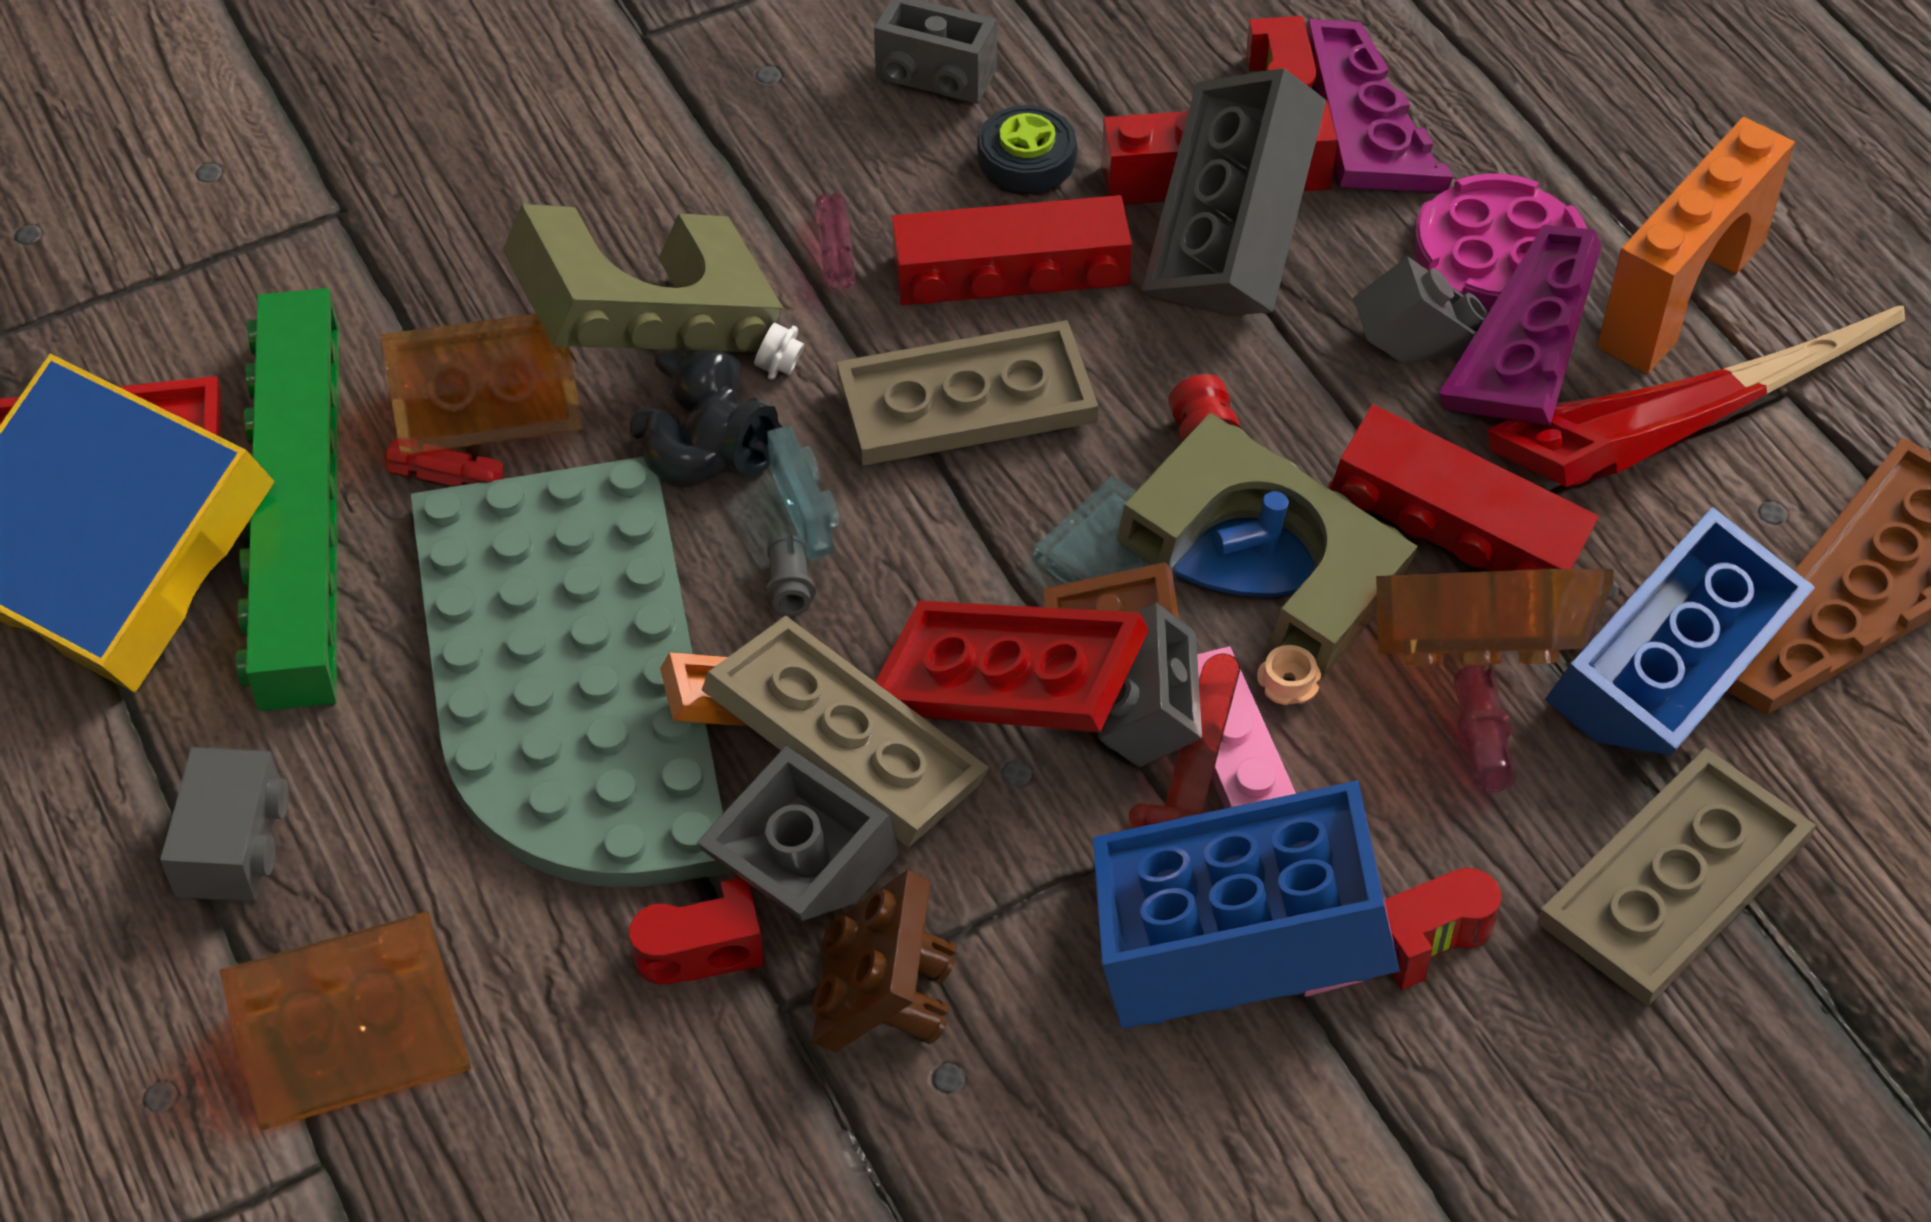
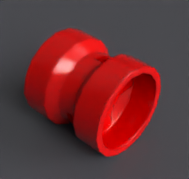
M1210 374L1194 375L1182 380L1172 389L1168 397V405L1174 420L1180 425L1179 436L1181 442L1190 435L1210 412L1229 425L1242 429L1234 410L1229 408L1231 399L1226 385L1221 378Z

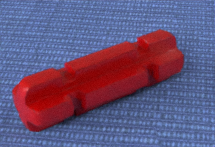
M401 438L392 440L389 448L386 449L384 457L386 459V470L391 474L410 478L414 472L417 473V480L449 487L493 482L494 480L504 478L503 464L499 460L477 456L476 461H472L473 456L469 453L423 444V448L418 449V442Z

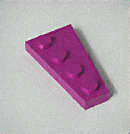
M1308 19L1306 30L1316 67L1314 83L1317 93L1328 101L1337 136L1334 167L1339 187L1436 193L1448 190L1453 179L1452 173L1446 163L1437 164L1431 153L1434 143L1425 128L1415 127L1408 115L1410 103L1402 90H1396L1388 82L1386 76L1389 68L1362 23Z
M1554 225L1542 226L1438 393L1446 410L1551 425L1602 247L1595 229Z

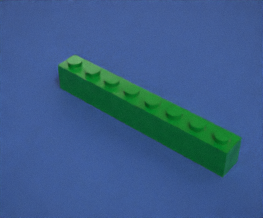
M329 288L257 294V319H249L247 321L249 348L251 354L256 355L254 363L246 364L247 389L250 398L254 399V407L245 408L244 422L248 443L253 444V453L249 454L275 482L243 529L245 536L250 537V548L240 549V570L244 586H249L248 597L239 598L238 617L241 633L243 636H247V648L237 649V674L241 687L251 686L258 711L337 704L339 325Z

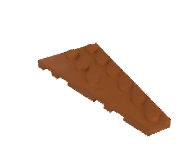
M1902 437L1794 570L1815 588L1726 692L1762 713L1769 715L1931 620L1930 451Z

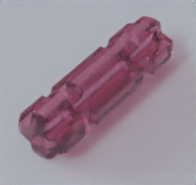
M837 192L830 196L821 194L815 200L824 282L832 289L839 286L848 288L855 282V266L852 256L849 221L846 213V199Z

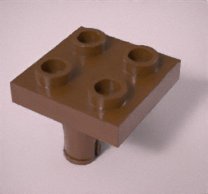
M906 870L882 888H876L862 902L843 915H837L831 921L822 942L823 951L826 953L823 977L815 992L812 1003L813 1012L816 1014L812 1043L837 1052L882 1023L911 1034L927 1044H932L939 1039L946 1027L947 1019L942 1016L948 1013V1004L917 992V977L919 973L936 984L943 982L954 966L955 958L951 957V955L956 953V944L924 931L931 880Z

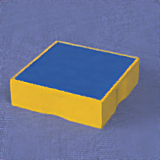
M50 353L0 425V622L10 627H17L40 635L64 656L136 693L185 619L187 610L200 584L218 562L227 555L275 481L246 449Z

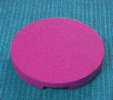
M1508 174L1473 175L1455 180L1454 187L1445 190L1431 201L1423 204L1416 222L1414 251L1419 265L1428 271L1432 268L1438 270L1447 279L1451 287L1463 295L1467 293L1473 294L1485 309H1491L1543 225L1585 229L1587 227L1582 216L1574 206H1566L1555 197L1540 190L1539 182Z

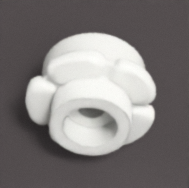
M773 323L768 330L754 361L755 366L769 373L768 379H775L779 371L790 375L795 368L804 348V343L796 340L798 334L796 326L793 325L792 328L787 329L777 323Z

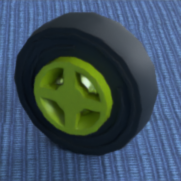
M1035 105L1012 106L996 112L984 122L977 138L978 162L984 175L989 181L1002 189L1018 193L1043 192L1059 186L1071 175L1077 160V140L1072 125L1064 116L1052 109Z

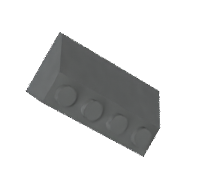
M1285 68L1196 82L1141 290L1143 293L1151 297L1226 316L1273 312L1326 100Z

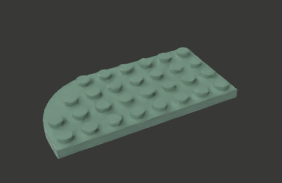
M644 457L499 479L493 482H480L411 493L442 750L448 776L455 794L465 812L479 830L495 845L518 861L549 875L587 885L645 887L732 873L729 869L701 851L697 844V841L723 814L706 723L673 721L660 671L661 665L670 652L693 653L660 478L648 468Z

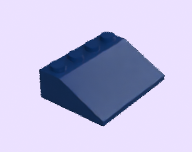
M1358 780L1093 837L1102 966L1122 1029L1144 1024H1158L1173 1018L1212 1010H1226L1241 1004L1285 995H1298L1309 990L1353 981H1366L1377 976L1400 972Z

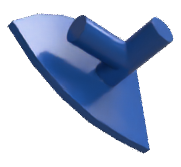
M1273 491L1264 496L1259 519L1235 518L1218 523L1208 529L1177 562L1173 575L1206 589L1244 597L1274 598L1293 595L1315 569L1312 558L1304 544L1294 534L1283 528L1289 504L1288 498L1283 493Z

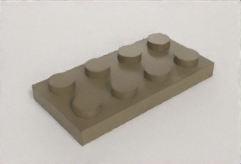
M1068 320L836 362L837 379L862 466L1098 422L1099 406Z
M787 616L781 618L708 671L701 689L782 751L785 746H788L889 814L895 838L908 848L977 789L989 769L986 764Z
M1705 747L1541 908L1537 924L1649 1007L1810 841L1816 825Z

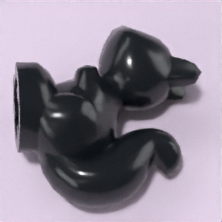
M718 349L698 350L686 356L666 352L655 355V366L671 379V385L668 386L667 394L672 396L683 409L690 412L681 427L678 421L668 412L659 408L641 409L631 418L630 434L636 439L643 437L642 453L644 461L648 468L659 476L660 480L676 487H692L704 483L718 473L738 471L750 476L763 472L773 464L780 454L785 432L783 426L778 421V413L775 406L757 397L737 405L739 399L736 394L739 390L741 363L738 358Z

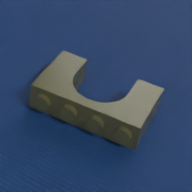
M521 204L502 250L553 346L665 350L718 349L731 352H758L768 330L773 323L777 322L783 310V306L729 216L678 214L658 258L675 288L661 287L643 282L614 266L598 249L575 207Z
M1210 412L1124 504L1116 541L1150 564L1166 562L1172 569L1208 529L1218 523L1235 518L1259 519L1264 496L1273 491L1283 493L1289 500L1283 528L1294 534L1304 544L1312 558L1315 570L1281 608L1270 644L1276 648L1283 645H1296L1308 650L1314 656L1321 672V678H1323L1403 584L1418 546L1407 540L1394 527L1384 525L1353 505L1343 494L1328 489L1302 472L1292 461L1280 458L1251 439L1239 427L1229 425Z

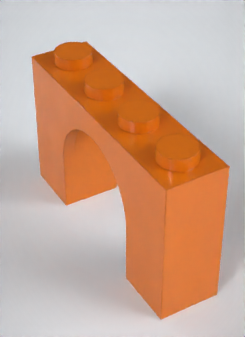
M1744 116L1621 248L1597 345L1598 349L1647 375L1653 370L1679 339L1693 287L1706 260L1738 274L1766 242L1795 141Z

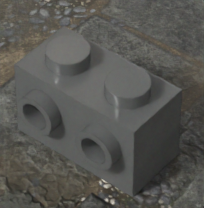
M890 0L874 27L875 71L877 79L978 104L997 70V19L923 0Z
M1157 602L1137 612L1141 614L1149 631L1101 732H1098V739L1108 748L1115 750L1139 768L1202 739L1196 632Z
M191 747L160 859L175 897L256 901L262 875L269 876L274 866L275 841L272 833L275 821L285 817L289 803L288 782L286 779L279 777L271 751Z

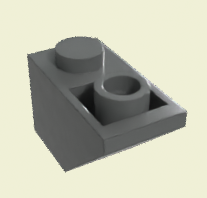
M1408 256L1353 297L1367 341L1403 364L1461 357L1488 315L1482 303L1473 294H1461L1451 287L1447 279L1438 270L1432 268L1428 271Z

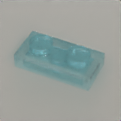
M791 425L767 431L770 470L798 536L806 543L808 559L811 560L832 554L831 528L839 526V516L831 492L829 490L820 492L816 482L819 481V471L810 446L800 447Z

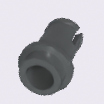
M786 535L773 538L767 545L771 580L765 588L766 600L773 606L776 612L785 616H796L808 610L816 596L815 583L808 577L807 546L805 541L796 535H792V555L788 554Z

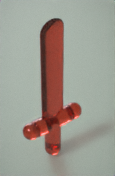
M1220 653L1213 655L1204 663L1199 678L1202 739L1180 748L1165 806L1139 803L1130 809L1129 821L1134 828L1207 813L1203 812L1240 674V664L1234 656Z

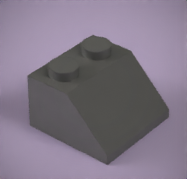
M788 746L782 749L697 841L701 851L801 921L857 903L899 855L889 814Z

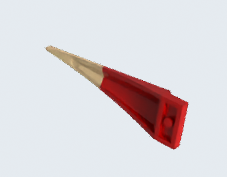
M1904 305L1896 306L1802 344L1724 369L1638 390L1557 403L1551 425L1508 419L1487 430L1490 451L1565 487L1617 474L1905 321Z

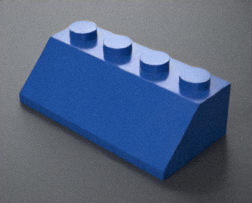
M1711 507L1572 661L1547 695L1545 701L1595 742L1672 755L1815 587L1714 507Z

